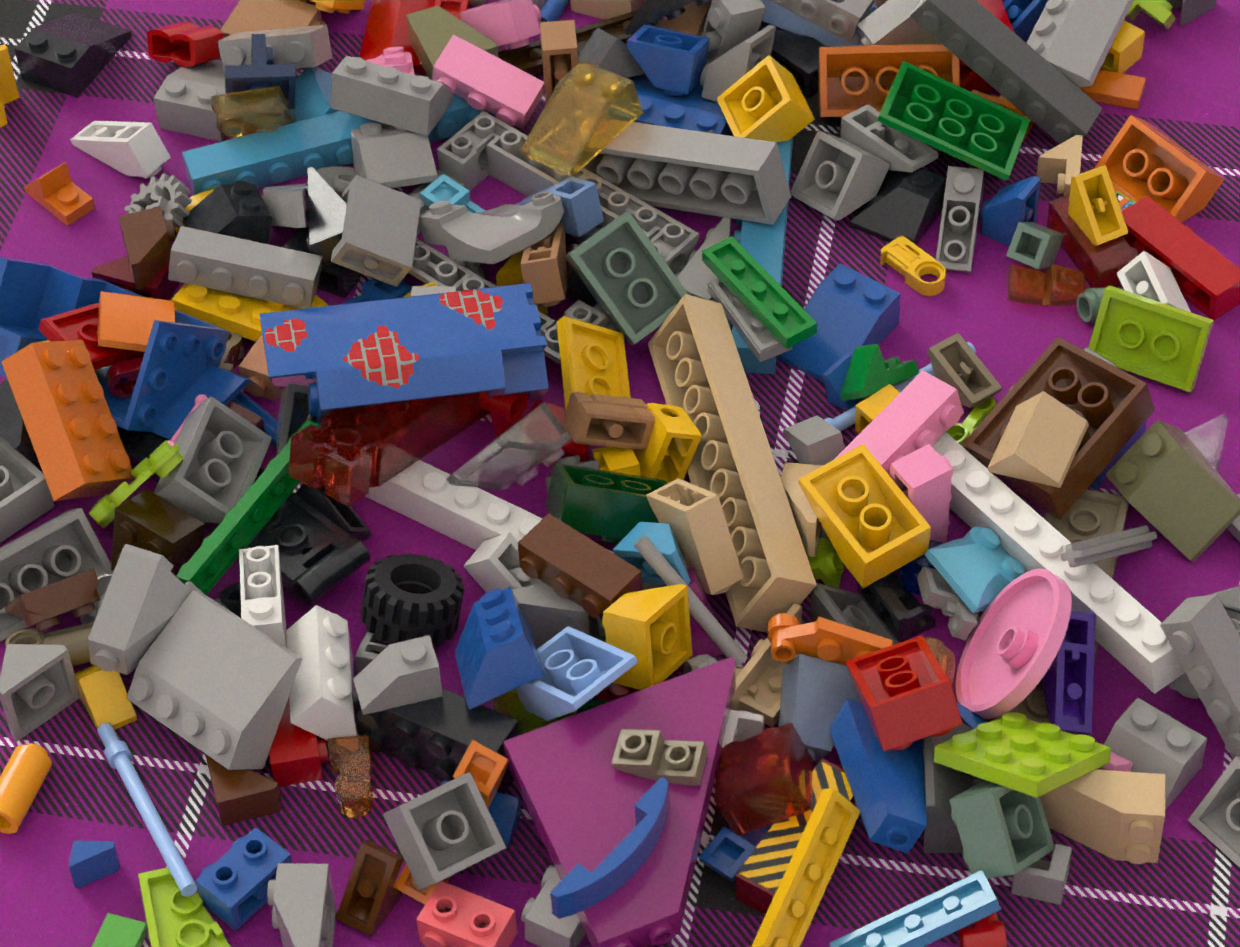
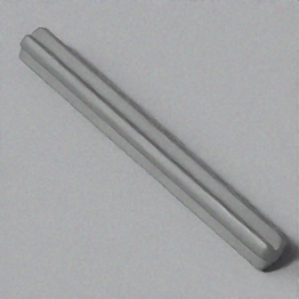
M1140 526L1070 543L1065 546L1066 553H1061L1062 562L1068 561L1070 567H1078L1151 548L1152 540L1157 539L1156 531L1150 532L1148 526Z

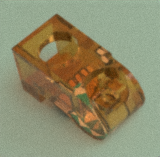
M369 736L328 738L332 773L340 772L334 785L339 810L347 817L357 818L364 816L373 806L372 755Z

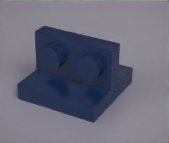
M251 34V65L225 66L226 111L295 109V64H274L273 47H266L265 34Z

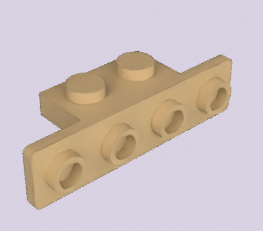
M794 603L786 614L795 616L800 624H802V606ZM767 637L766 640L761 639L757 642L752 651L751 659L745 667L740 666L736 669V688L731 710L748 711L752 714L762 715L764 723L773 727L780 718L783 669L791 661L779 662L775 660L771 655L772 643Z

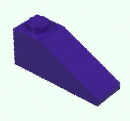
M1071 611L1068 628L1060 649L1041 679L1050 724L1059 726L1060 730L1064 732L1092 734L1095 614Z

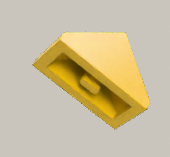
M1106 165L1071 177L1068 214L1094 246L1129 233Z
M92 665L74 673L80 698L97 729L103 723H110L115 730L137 720L131 701L126 699L128 694L119 672L105 671L97 665Z

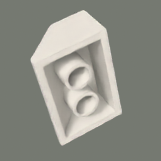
M316 605L286 630L287 649L302 658L289 695L290 721L292 724L354 753L359 749L352 699L355 685L348 622L339 615Z

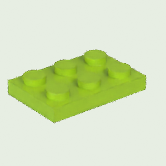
M1109 285L1104 290L1088 348L1117 365V368L1191 392L1195 387L1214 320Z

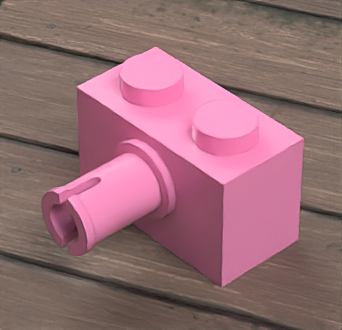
M502 0L460 13L464 23L496 43L498 52L505 50V44H509L510 49L530 44L528 38L540 34L539 23L542 16L540 9L532 3V0Z

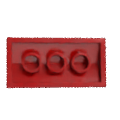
M372 0L359 58L366 61L382 55L383 50L386 48L403 47L404 52L411 53L414 73H420V60L409 41L406 15L434 7L435 0Z

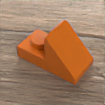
M66 162L51 169L24 187L27 194L67 226L95 209L93 198L71 181L69 167Z

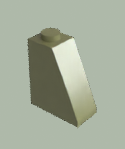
M439 6L406 15L409 41L430 80H432L433 66L453 34L498 57V48L494 41Z

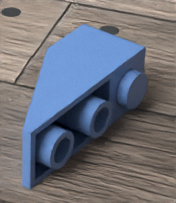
M572 176L536 192L516 204L525 205L532 201L531 197L533 195L546 191L552 192V195L560 196L564 208V214L560 223H564L565 233L571 234L574 237L585 236L591 232V229L604 222L596 183Z

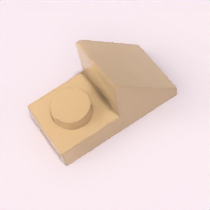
M1080 135L1073 136L1038 158L1037 177L1041 178V183L1057 184V194L1063 195L1062 209L1068 210L1071 177L1080 174L1083 136Z

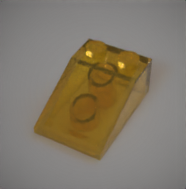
M581 61L558 82L521 149L522 155L573 177L643 114L633 80Z

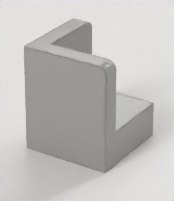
M1055 844L1051 862L1039 859L1013 875L1011 894L1061 905L1070 868L1072 847Z

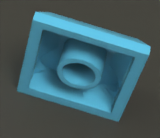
M972 527L963 538L931 548L924 554L972 613L986 610L993 599L1009 583L1025 573L1022 563L1010 556L1000 544L999 536L987 527Z

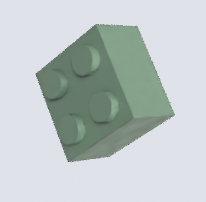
M982 780L949 800L952 808V820L958 828L963 845V858L969 867L971 875L983 870L987 879L1015 875L1055 848L1040 796L1036 798L999 784Z

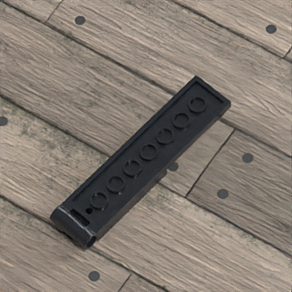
M117 426L125 452L130 459V463L134 466H137L146 457L149 459V455L165 440H169L153 432L131 431ZM259 468L254 483L264 472L262 468ZM154 472L150 476L158 484L160 477L157 473ZM294 492L289 495L245 548L278 545L283 590L296 600L299 598L307 606L314 604L370 561L368 550L358 538L349 535ZM204 522V528L213 533L220 523Z

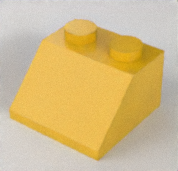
M770 55L716 98L735 137L770 142L789 141L815 120L794 76Z
M675 584L625 593L603 612L602 625L605 630L606 643L635 655L638 663L613 681L615 684L638 690L646 689L662 683L693 655L687 585Z

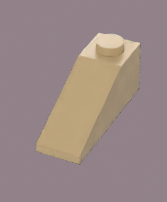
M785 463L780 478L806 555L815 557L822 525L798 484V479L823 465Z

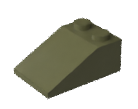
M1158 419L1106 473L1107 477L1125 499L1193 562L1240 515V498L1180 428Z

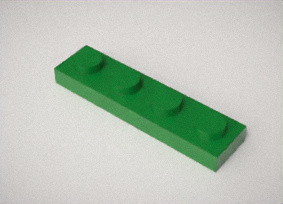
M733 236L702 251V262L786 349L817 334V322Z

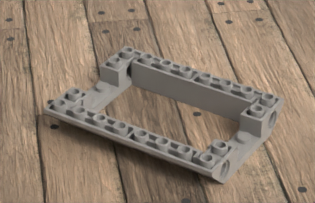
M482 111L437 149L439 162L438 178L445 174L469 191L488 175L527 197L571 176L596 183L604 222L597 226L603 228L621 214L629 211L674 275L676 273L680 274L686 266L688 258L699 240L698 232L485 111ZM432 182L422 183L409 196L421 200L420 192ZM422 200L419 216L430 211ZM419 222L417 228V235L421 233ZM416 238L412 269L408 272L409 274L426 284L435 281L437 286L457 287V291L497 287ZM578 300L564 312L566 317L618 331L599 304L592 308ZM539 312L541 334L545 336L547 342L544 355L561 364L557 323L555 324L553 319Z

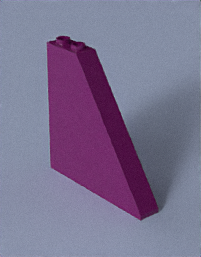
M733 657L504 741L505 757L509 759L508 768L561 880L578 863L590 872L594 871L636 827L634 805L657 782L656 780L635 776L613 768L611 763L621 729L660 730L665 740L703 741L707 746L708 755L699 786L669 783V810L666 823L659 841L645 863L613 894L590 908L577 913L592 947H646L651 944L661 945L671 940L673 936L680 934L736 688V662Z

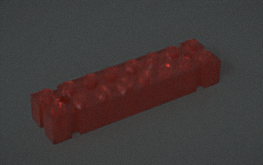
M480 392L334 409L321 418L319 428L310 424L291 436L288 475L312 488L325 487V494L347 506H351L369 494V488L381 486L490 412L480 407Z

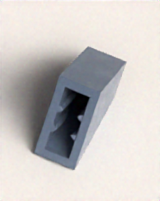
M799 654L783 669L777 757L789 759L797 766H814L832 750L835 744L830 733L831 723L847 698L860 702L847 666Z

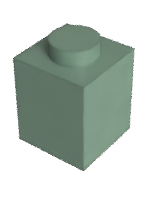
M1018 222L1006 256L1036 269L1052 268L1064 234L1035 222Z

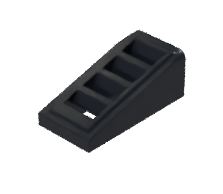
M306 479L296 491V495L349 535L359 540H368L372 535L371 531L331 480Z

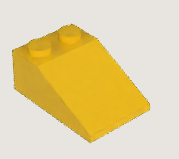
M864 444L798 479V484L839 558L862 588L901 568L928 551L931 526Z

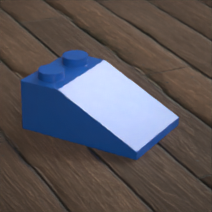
M839 263L819 284L804 309L817 322V334L792 346V350L777 355V359L824 383L823 374L843 355L847 353L852 357L854 350L859 346L880 345L899 324L901 293Z

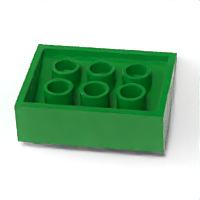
M903 61L886 95L877 121L1007 181L1030 119Z

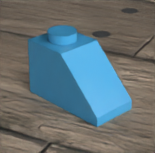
M639 522L613 549L615 555L641 570L642 583L666 585L634 547V543L646 535L688 585L691 582L684 556L669 524Z

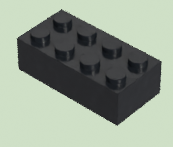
M443 688V696L366 715L362 714L356 690L352 694L359 743L372 752H382L397 759L406 767H416L423 770L440 782L456 779L453 775L472 740L505 757L504 741L519 736L518 720L483 705L469 709L464 697ZM508 766L497 790L499 793L505 794L514 781Z

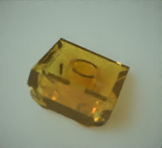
M279 86L211 96L212 110L216 115V128L229 137L238 138L261 131L272 132L280 126L296 122V116Z

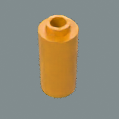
M37 744L18 745L0 776L1 833L14 834L18 831L52 767V761L47 751Z

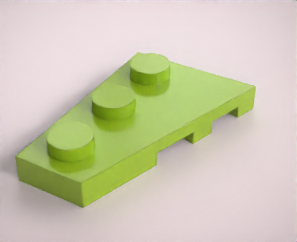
M168 868L138 874L151 947H231L218 923L212 919L204 907L203 900L197 891L192 896H183Z

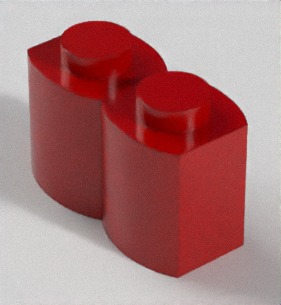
M187 21L156 28L147 32L148 55L155 61L162 63L174 61L183 67H192L221 58L218 41L223 39V32L213 26L198 28L195 24Z

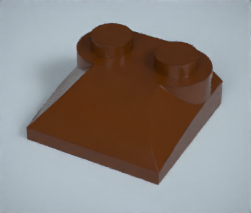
M94 568L20 595L5 604L4 607L7 613L24 619L27 628L36 626L37 631L40 632L60 624L58 617L72 612L73 617L77 618L95 611L94 603L101 600L97 590L99 580Z

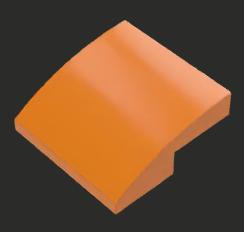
M100 291L98 304L99 324L97 330L98 346L145 352L154 320L175 323L174 301Z

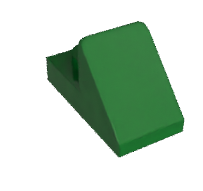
M878 344L857 347L854 350L840 392L842 401L865 398L888 384L895 385L919 374L916 361L900 362L898 356L884 360Z

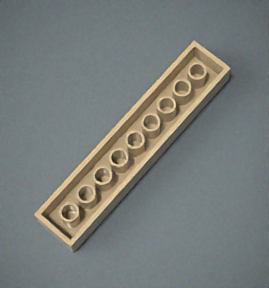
M685 294L647 344L666 404L683 408L702 435L687 471L691 484L718 494L744 577L732 584L731 588L725 592L737 627L768 633V621L770 618L782 612L786 614L794 603L800 605L817 584L723 306L718 302Z

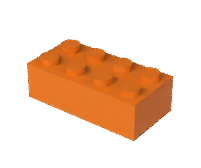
M83 340L31 343L1 361L53 501L102 496L116 489L124 481L128 482L135 478L130 473L132 471L130 459L123 447L116 422L112 418L104 397L103 388L98 381L90 360V354Z

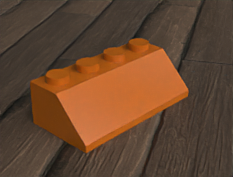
M943 44L819 47L818 87L820 117H843L867 104L880 112L886 95L903 61L959 86V58Z

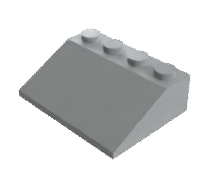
M192 590L139 661L126 699L228 770L263 769L302 658L199 590Z

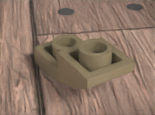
M621 729L611 764L614 769L656 781L663 777L669 783L699 786L708 749L703 741L665 740L660 730Z

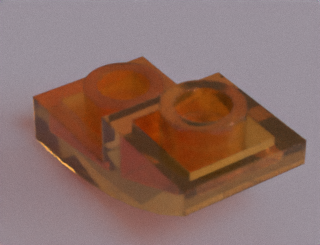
M1014 264L1011 265L1007 272V300L1046 306L1077 304L1078 295L1086 290L1085 272L1051 264L1046 273Z

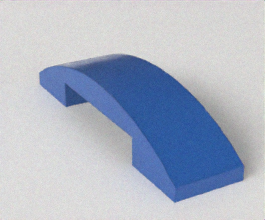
M661 777L634 805L636 827L593 872H590L578 863L550 892L552 914L558 919L567 917L601 902L622 887L640 869L659 841L666 823L669 810L668 780Z

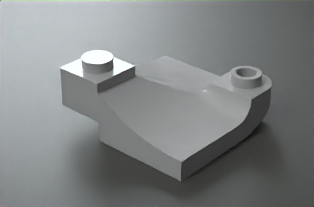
M550 191L533 195L531 197L532 201L525 205L504 204L497 208L477 213H469L465 205L450 204V201L445 200L430 205V211L420 215L418 222L425 244L446 246L450 259L496 264L546 238L560 223L564 214L561 197L552 195Z

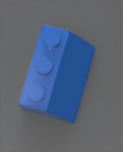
M511 587L503 590L494 589L484 594L480 601L473 604L454 652L465 700L469 709L544 675L530 624Z

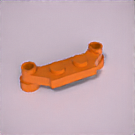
M782 613L774 615L768 621V640L772 643L771 655L779 662H788L794 659L795 655L804 654L846 666L845 661L892 646V640L822 617H818L816 622L800 624L795 616Z

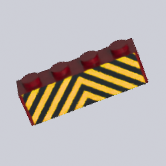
M822 758L735 875L737 900L766 915L823 789L837 790L857 807L843 768Z

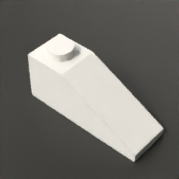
M93 121L70 139L73 146L127 176L150 178L159 173L162 169L161 165L171 158L152 123Z

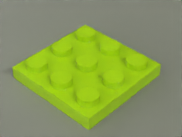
M1007 712L1002 714L1000 718L988 723L979 724L973 730L964 734L954 735L952 739L936 745L934 762L1037 798L1110 763L1111 747L1095 742V739L1091 736L1073 735L1061 731L1060 727L1055 724H1040L1026 719L1027 717L1022 713Z

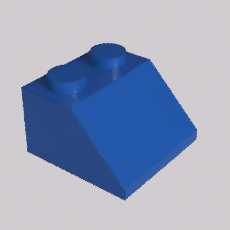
M644 24L627 40V48L654 87L665 89L664 92L668 95L684 96L689 94L700 82L702 71L706 66L710 38Z

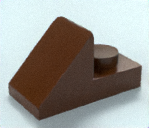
M370 840L361 842L335 919L369 936L374 935L403 895V892L394 888L404 859L403 856Z

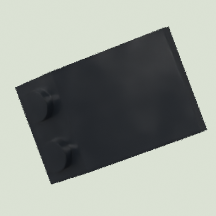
M77 12L36 26L14 48L21 78L78 98L132 36L131 31Z

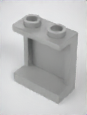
M356 175L342 194V199L347 202L342 239L332 251L331 262L397 287L412 269L421 200Z

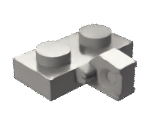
M924 566L917 576L923 603L936 609H942L944 615L950 616L948 628L952 637L967 640L969 633L977 626L976 620L980 619L984 611L972 613L937 569Z

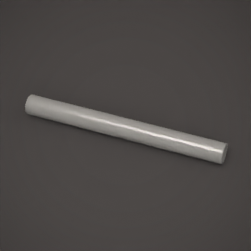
M646 535L634 543V547L667 586L675 584L687 585ZM688 586L690 614L726 657H733L736 667L741 665L747 659L746 654Z

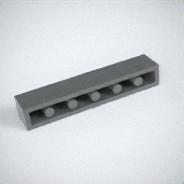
M920 0L910 15L913 20L1059 144L1075 135L1083 137L1087 135L1102 107L978 1Z

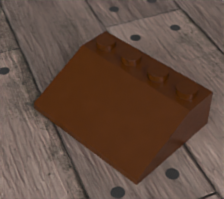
M1057 336L962 445L964 449L988 468L1016 406L1043 391L1086 419L1089 426L1060 488L996 474L1030 503L1061 519L1155 411V407L1147 383Z

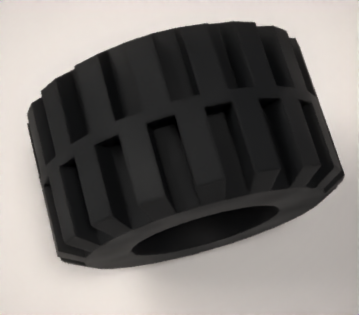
M403 553L402 555H388L387 559L380 558L375 561V565L369 567L366 574L361 608L362 623L365 624V628L369 633L375 634V638L380 641H387L389 645L430 635L432 645L440 646L444 644L445 640L453 638L454 632H457L464 593L462 578L460 574L455 573V569L450 565H445L443 561L437 558H429L427 555Z

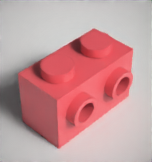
M439 881L416 919L419 941L425 947H509L517 934L515 910L443 881Z

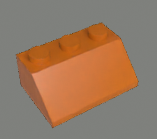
M1133 115L1129 116L1095 166L1097 168L1106 165L1115 192L1118 191L1135 202L1148 196L1155 203L1163 206L1169 214L1181 223L1204 209L1224 181L1222 176L1155 126Z

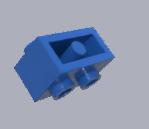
M255 827L245 837L238 838L232 844L229 851L216 863L206 866L199 878L195 880L198 894L203 900V905L236 931L268 902L269 880H276L278 863H292L291 854Z

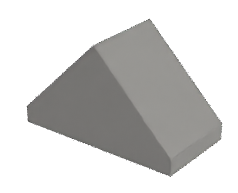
M818 415L783 430L800 464L825 465L834 460L845 449L841 431Z

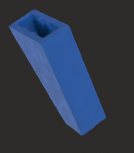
M847 698L830 725V733L857 807L860 810L869 840L908 854L927 826L922 739L913 741L912 745L902 750L890 749L883 751L862 703Z

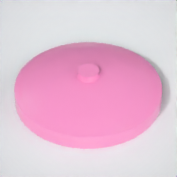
M1034 569L1014 579L993 599L978 620L977 626L972 630L960 658L956 675V696L959 704L971 710V712L982 719H994L1016 707L1037 686L1056 657L1070 620L1071 592L1063 579L1046 569Z

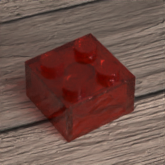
M788 723L780 727L768 728L761 734L745 740L730 742L721 749L715 778L714 802L736 835L739 836L811 810L813 758L793 724Z

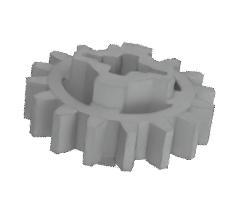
M162 174L159 180L153 176L150 179L149 185L146 186L143 183L140 185L141 192L138 195L132 194L130 196L132 201L130 205L125 206L124 210L128 213L161 207L164 220L171 219L174 229L176 227L181 228V226H184L182 223L183 217L190 214L185 207L192 203V199L188 197L191 191L173 175L169 177L166 174Z

